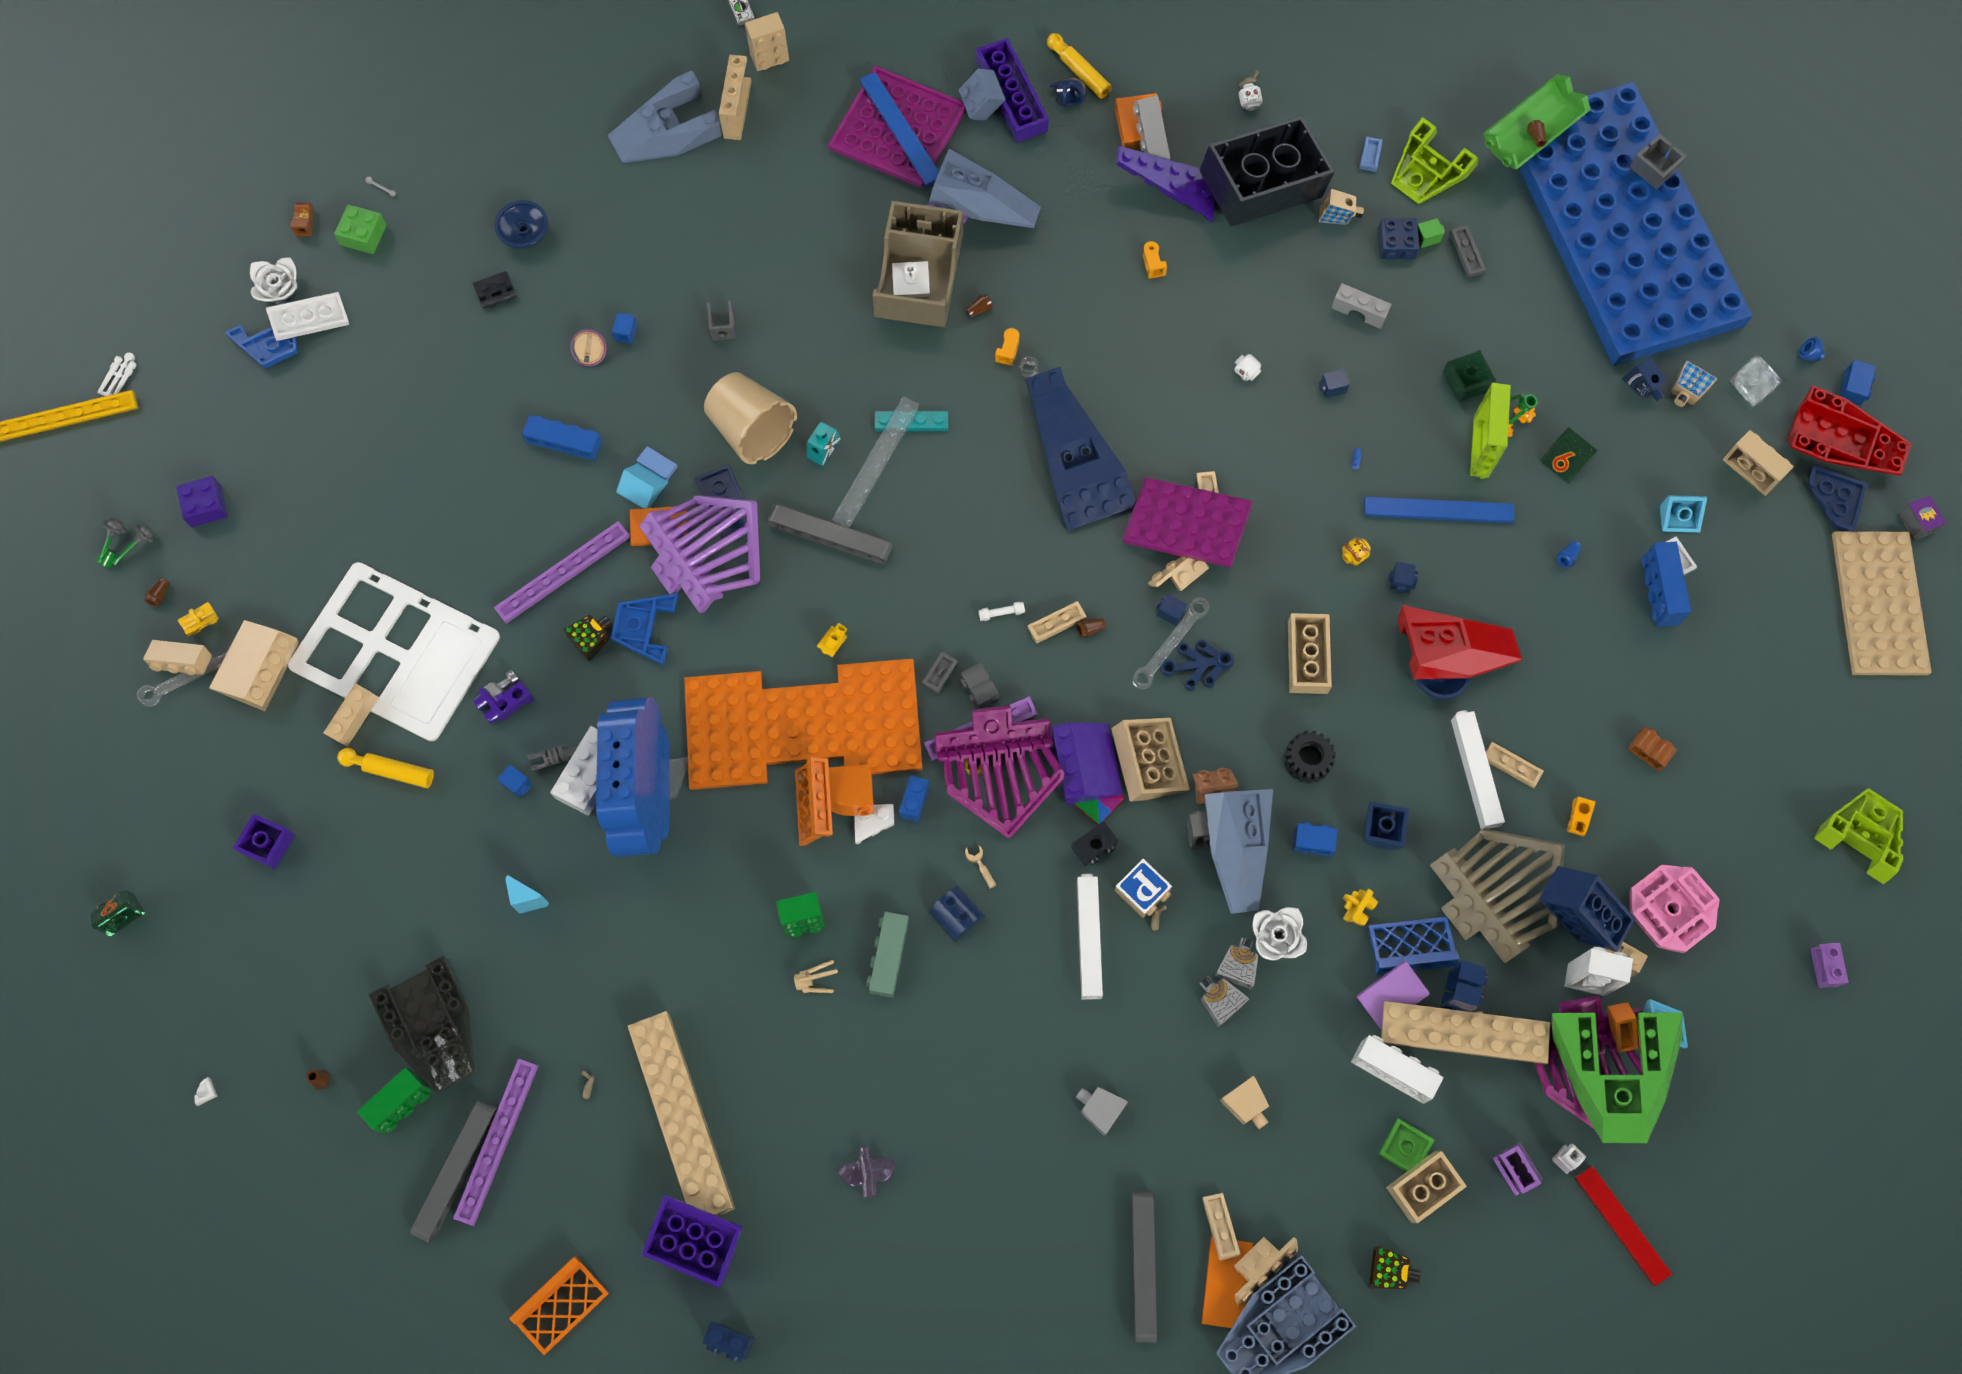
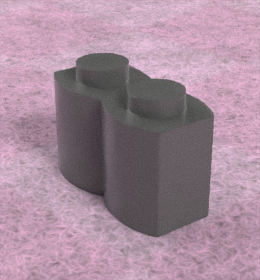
M981 663L961 673L962 679L959 680L964 690L968 689L970 692L969 699L973 706L977 705L981 709L999 699V693Z

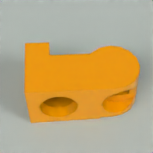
M1153 241L1147 242L1144 245L1143 260L1148 279L1166 276L1167 265L1166 261H1160L1158 244Z
M1009 328L1004 332V344L1002 349L997 348L995 362L1013 366L1019 346V332L1016 329Z
M1579 796L1573 799L1567 832L1584 837L1590 823L1595 801Z

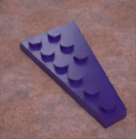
M1119 146L1116 158L1117 166L1134 176L1142 177L1145 179V183L1155 185L1159 188L1160 192L1178 203H1185L1192 208L1193 212L1206 216L1208 221L1211 222L1214 219L1215 198L1201 175L1200 168Z

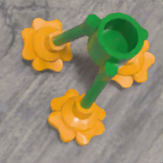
M1521 393L1510 396V400L1519 399L1517 408L1514 409L1515 416L1509 420L1508 437L1513 436V429L1511 427L1517 419L1521 423H1530L1532 418L1536 416L1534 407L1537 406L1538 401L1533 394L1525 395Z

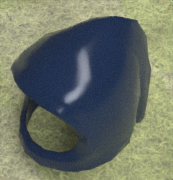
M1065 78L1050 84V87L1056 88L1062 107L1079 105L1086 96V84L1077 78Z

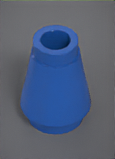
M1572 541L1557 555L1558 564L1564 568L1573 566L1582 548L1581 544L1577 541Z

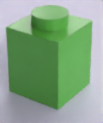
M1438 218L1417 225L1420 248L1441 242L1445 230Z

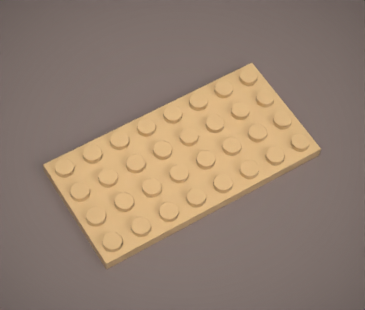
M1834 532L1832 540L1852 675L1931 674L1910 533Z

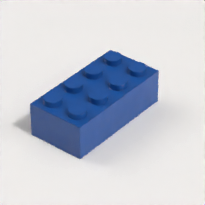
M1677 541L1654 543L1641 559V565L1645 569L1646 574L1645 584L1649 589L1648 600L1652 604L1653 609L1652 619L1655 621L1656 627L1678 626L1691 613Z

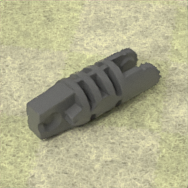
M566 744L551 749L527 754V758L531 760L539 756H543L544 763L531 766V771L570 761L569 756L574 754L577 746L567 748Z

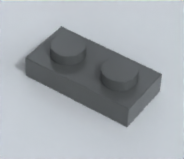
M941 652L922 681V685L939 694L956 668L958 661Z

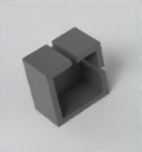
M1659 134L1635 156L1630 168L1655 189H1658L1680 169L1687 156L1678 148L1673 147L1666 159L1665 155L1672 143Z

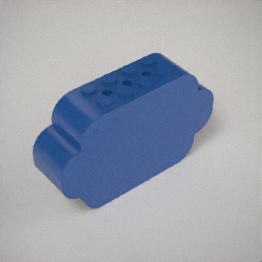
M651 697L611 701L608 705L607 713H602L598 719L596 812L598 822L605 831L607 847L610 853L617 858L657 854L660 850L661 840L667 839L669 834L670 744L667 731L662 725L659 706Z

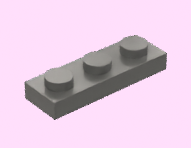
M1468 225L1451 229L1449 234L1467 277L1485 274L1486 268Z

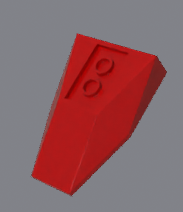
M1402 605L1397 621L1401 634H1407L1413 653L1409 665L1413 679L1471 678L1522 660L1513 629Z

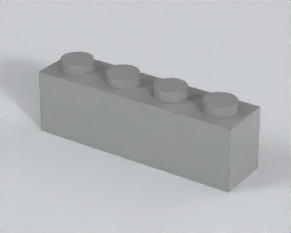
M1158 95L1134 101L1133 113L1137 116L1138 120L1136 128L1142 139L1140 141L1141 151L1171 160Z

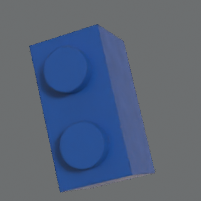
M1854 360L1846 369L1840 396L1857 405H1861L1865 400H1868L1872 394L1871 385L1876 379V374H1874L1876 366Z
M910 775L899 810L900 818L919 823L930 787L929 780Z
M1310 822L1298 823L1295 828L1293 851L1333 856L1336 851L1338 829H1334L1330 825L1313 826V823Z

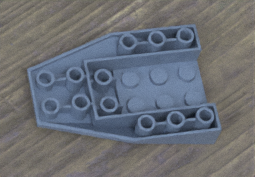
M951 149L947 152L929 203L934 204L936 207L963 211V215L971 219L1034 228L1041 206L997 175Z
M1273 789L1205 794L1211 854L1231 914L1259 910L1268 851Z
M1302 1255L1292 1260L1250 1297L1217 1350V1356L1231 1374H1289L1301 1370L1312 1364L1356 1327L1344 1309H1340L1320 1284L1314 1276V1270Z

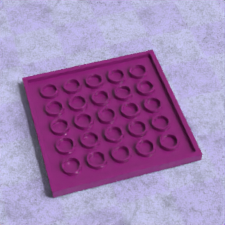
M874 66L870 74L874 72L877 74L934 165H936L966 111L963 101ZM862 87L828 144V149L923 188L924 182Z

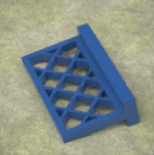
M1447 917L1368 926L1376 963V975L1387 974L1403 961H1406L1412 970L1416 971L1456 966L1459 960L1458 952H1455ZM1443 923L1445 931L1442 935L1432 929L1434 924ZM1415 926H1421L1427 930L1422 937L1412 931ZM1395 928H1402L1407 932L1403 939L1392 933ZM1382 930L1388 935L1381 941L1375 937L1374 931ZM1428 932L1439 938L1434 945L1424 939ZM1409 934L1419 940L1415 947L1404 941ZM1389 936L1399 942L1395 949L1385 944ZM1442 940L1448 944L1450 951L1443 952L1436 946ZM1421 942L1431 948L1429 953L1423 954L1417 950ZM1401 944L1411 950L1408 956H1403L1397 952ZM1381 947L1392 953L1389 958L1380 959L1379 950Z

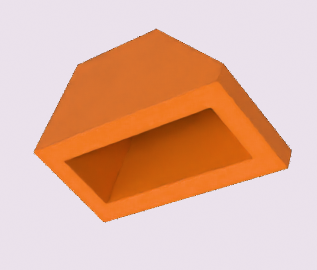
M1629 1003L1608 1006V1020L1617 1052L1621 1053L1638 1049L1637 1018Z

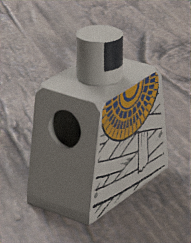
M1241 938L1239 947L1231 945L1215 977L1252 989L1255 984L1258 954L1250 951L1253 941Z
M1207 976L1199 983L1207 992L1201 998V1002L1218 1027L1249 1000L1247 996L1225 979L1215 984Z

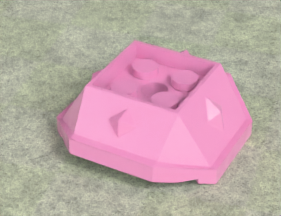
M1660 865L1629 889L1630 913L1635 917V922L1658 948L1685 953L1716 929L1717 910L1720 899L1693 867ZM1668 906L1674 909V914L1668 911Z

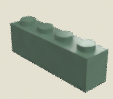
M885 912L884 917H880L878 928L881 929L880 937L876 936L874 944L877 952L876 956H872L870 964L873 972L872 976L868 975L866 983L870 994L894 998L909 923V916Z

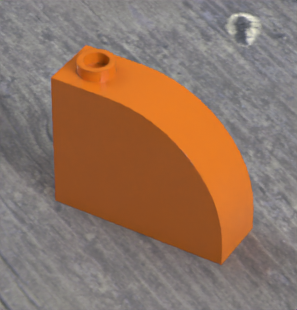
M1157 93L1116 98L1115 113L1122 147L1136 151L1141 149L1140 141L1142 139L1136 128L1138 120L1137 116L1133 113L1134 101L1157 96ZM1159 100L1160 108L1162 111V103L1161 100Z
M871 764L829 767L831 811L846 816L874 814Z

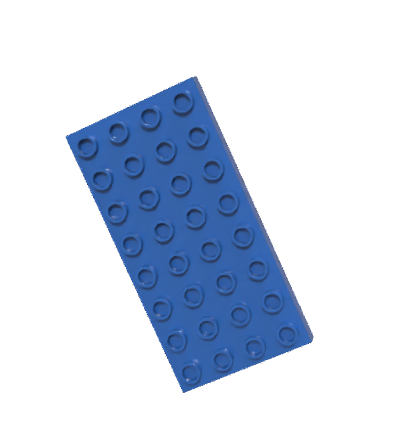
M1631 82L1587 95L1591 110L1519 167V170L1612 365L1616 366L1745 327L1753 315L1679 170L1658 189H1655L1630 168L1635 156L1660 134L1635 83ZM1668 150L1667 154L1665 155V158H1666V159H1667V157H1668V155H1669V153H1670L1669 150Z

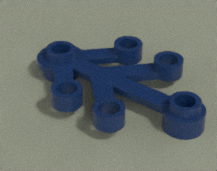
M1201 639L1197 642L1196 649L1199 652H1206L1213 657L1206 659L1191 649L1187 643L1182 642L1178 645V653L1180 655H1187L1195 661L1175 663L1173 660H1165L1161 665V672L1165 676H1172L1177 671L1196 669L1191 678H1188L1185 682V688L1192 691L1196 688L1197 681L1207 667L1215 666L1211 674L1207 675L1203 681L1205 687L1211 688L1214 686L1215 679L1223 669L1232 667L1234 663L1233 655L1228 651L1219 652L1208 645L1207 641ZM1199 644H1204L1205 648H1200ZM1184 646L1187 650L1181 651L1180 647ZM1225 658L1228 662L1222 663L1221 659ZM1170 667L1172 671L1167 672L1165 668ZM1211 679L1213 683L1208 684L1206 680ZM1192 682L1194 686L1190 687L1187 683Z

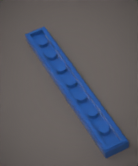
M874 72L861 78L860 83L926 187L934 184L939 174L938 169L877 74Z
M1384 497L1364 498V516L1495 523H1513L1515 521L1514 504Z

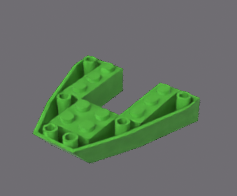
M1683 1012L1638 1013L1637 1026L1641 1075H1600L1595 1013H1552L1553 1041L1576 1097L1603 1143L1648 1142L1668 1094L1682 1041Z

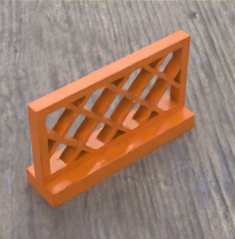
M809 757L805 765L795 770L799 846H806L823 836L829 837L833 835L828 758Z
M575 1255L509 1319L545 1355L597 1306L609 1292L585 1267L578 1256ZM579 1269L586 1274V1284H573L574 1274ZM569 1278H571L570 1284L565 1283ZM589 1279H590L594 1284H588ZM561 1286L570 1287L569 1299H557V1291ZM573 1287H585V1299H572ZM588 1287H597L603 1293L597 1299H587ZM554 1294V1299H548ZM544 1302H554L553 1314H541V1305ZM557 1302H569L568 1315H556ZM572 1302H584V1312L581 1315H571ZM587 1302H593V1303L587 1308ZM528 1317H538L537 1330H528L523 1325V1322ZM541 1317L553 1318L552 1330H540ZM556 1318H568V1327L565 1330H555ZM539 1333H552L551 1343L546 1348L539 1342ZM555 1333H561L558 1337L554 1339Z

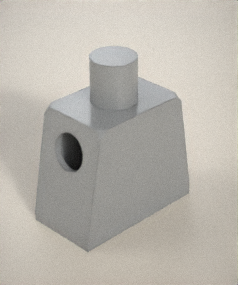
M1097 1087L1093 1095L1082 1088L1076 1096L1079 1101L1085 1104L1081 1114L1103 1136L1107 1134L1128 1103V1101Z

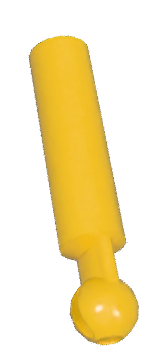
M1057 33L1049 35L1047 39L1049 49L1056 51L1060 55V60L1100 99L1105 98L1112 90V85L1072 46H1068L1063 41L1061 35Z
M344 748L337 755L338 762L344 767H349L353 764L359 765L363 772L423 788H429L434 778V771L432 769L371 753L360 756L351 748Z

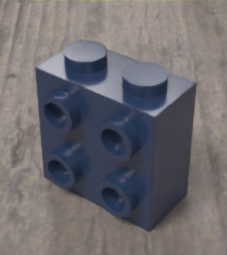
M1381 218L1378 226L1380 259H1416L1419 251L1417 218Z
M711 1322L702 1343L707 1345V1350L717 1354L723 1351L727 1353L726 1358L740 1362L741 1359H747L755 1338L720 1323Z

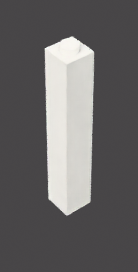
M1467 710L1459 711L1452 718L1451 723L1480 828L1483 830L1500 827L1505 823L1475 713L1474 711L1467 712Z
M1082 874L1081 877L1077 878L1081 1000L1102 999L1098 877H1093V874Z

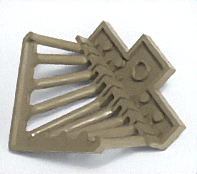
M1490 829L1481 830L1460 850L1457 851L1456 848H1453L1430 865L1454 896V899L1441 908L1465 941L1480 931L1504 963L1508 962L1530 946L1527 941L1545 934L1559 925V921L1546 907L1513 924L1511 921L1541 902L1539 898L1543 891L1507 913L1503 910L1551 878L1557 866L1563 867L1565 846L1561 843ZM1481 840H1491L1467 861L1464 860V856ZM1501 842L1509 844L1473 872L1472 867ZM1519 846L1528 848L1483 882L1479 880L1486 872L1514 852ZM1539 850L1547 851L1489 893L1488 887ZM1552 859V867L1500 902H1496L1495 899ZM1549 915L1547 924L1525 934L1519 932V930Z

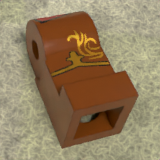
M295 203V214L293 221H291V229L296 236H312L314 218L312 203Z

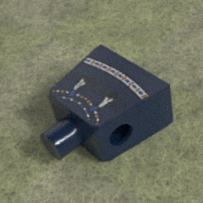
M1650 356L1622 377L1641 398L1650 393L1658 401L1666 395L1659 387L1666 381L1665 377Z

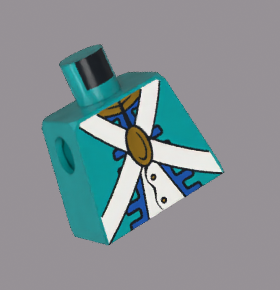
M820 422L807 441V458L823 466L841 440L837 430Z

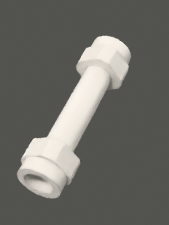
M1015 602L1013 606L991 610L982 608L978 612L980 621H988L990 617L1011 613L1020 615L1025 613L1023 602Z

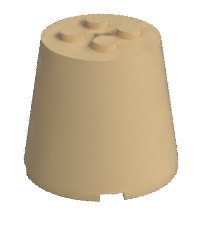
M739 372L730 373L721 378L711 388L704 403V412L740 459L747 464H756L758 460L763 459L765 461L775 455L790 438L794 430L792 428L793 421L797 420V412L792 404Z

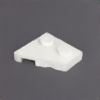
M893 804L874 805V814L854 816L855 844H860L866 838L873 837L881 830L894 825Z

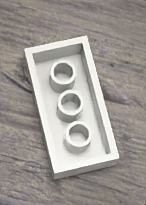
M592 726L588 729L550 792L558 801L588 816L596 804L597 729Z
M1593 947L1568 963L1564 987L1606 996L1630 983L1633 958L1626 957L1625 953L1614 952L1613 954L1606 952L1604 948Z
M1369 1035L1361 1041L1351 1063L1423 1104L1433 1099L1444 1078L1439 1075V1071L1432 1067H1424L1420 1064V1060L1412 1056L1407 1057L1403 1055L1402 1050L1395 1046L1389 1047L1378 1036Z

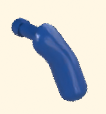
M1355 448L1351 467L1359 469L1361 449Z

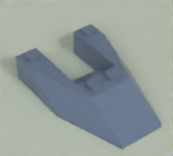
M692 70L673 79L608 134V138L622 164L678 156L723 136L721 122L715 110L682 124L679 123L672 110L702 96L700 84Z

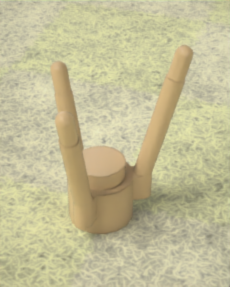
M834 960L805 971H800V974L794 975L796 990H802L803 993H833V989L810 988L809 986H813V979L838 973V970L835 969L814 975L810 974L833 964Z

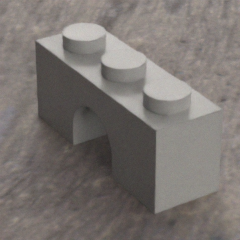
M1342 283L1331 308L1346 315L1351 310L1359 311L1365 316V323L1381 329L1392 304Z

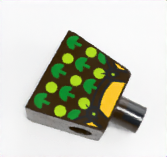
M587 615L563 630L584 657L590 661L609 641L610 638L605 630L612 625V622L606 615L599 621H596L591 615Z
M1377 1246L1373 1248L1368 1288L1406 1289L1408 1281L1419 1283L1421 1272L1420 1270L1409 1268L1410 1258Z

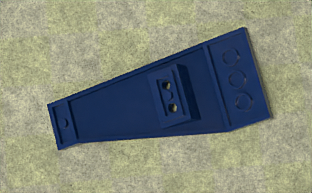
M1061 367L1025 378L1056 499L1066 530H1071L1133 508L1136 502L1125 468L1066 385ZM1084 448L1088 449L1087 454L1082 453ZM1067 454H1070L1071 456L1069 460L1065 459V456Z

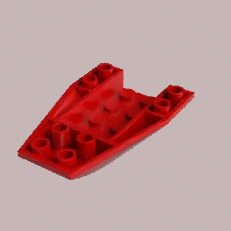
M1814 385L1810 387L1800 404L1787 438L1790 448L1823 462L1897 476L1902 475L1912 445L1908 440L1848 399Z

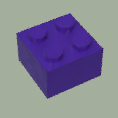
M214 476L176 486L182 518L190 527L228 517L221 484Z
M253 813L233 849L275 870L295 834Z

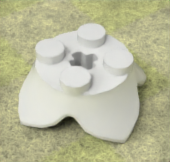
M290 257L282 258L275 265L265 261L251 263L250 277L255 284V287L251 289L252 297L256 300L275 302L276 304H283L285 300L290 298L297 289V272Z
M1286 907L1276 913L1263 910L1255 914L1253 918V931L1256 935V949L1263 958L1272 961L1280 958H1296L1306 952L1307 940L1301 933L1303 918L1298 908ZM1274 932H1281L1283 939H1276Z

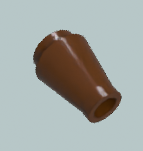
M1540 120L1530 122L1527 133L1537 147L1545 146L1547 141L1544 123Z
M987 294L980 295L966 308V311L970 318L990 311L993 304Z
M159 578L144 594V601L151 606L158 607L159 604L163 603L170 583L163 578Z
M1103 618L1081 620L1076 624L1078 635L1081 638H1088L1106 629L1105 620Z
M324 1069L310 1070L306 1074V1079L313 1088L323 1089L329 1084L330 1075Z

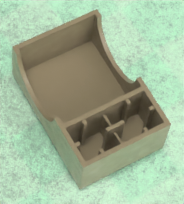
M897 201L891 202L884 236V256L878 289H874L872 295L875 317L946 328L963 238V211ZM928 261L930 297L910 298L894 295L892 263Z

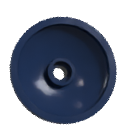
M519 200L507 204L498 212L494 228L498 238L505 245L517 249L528 248L543 239L548 230V218L543 208L532 201Z
M1471 678L1415 679L1417 685L1424 693L1442 700L1452 699L1462 694Z

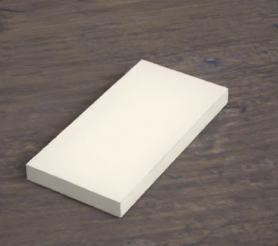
M339 292L266 308L276 341L349 325Z

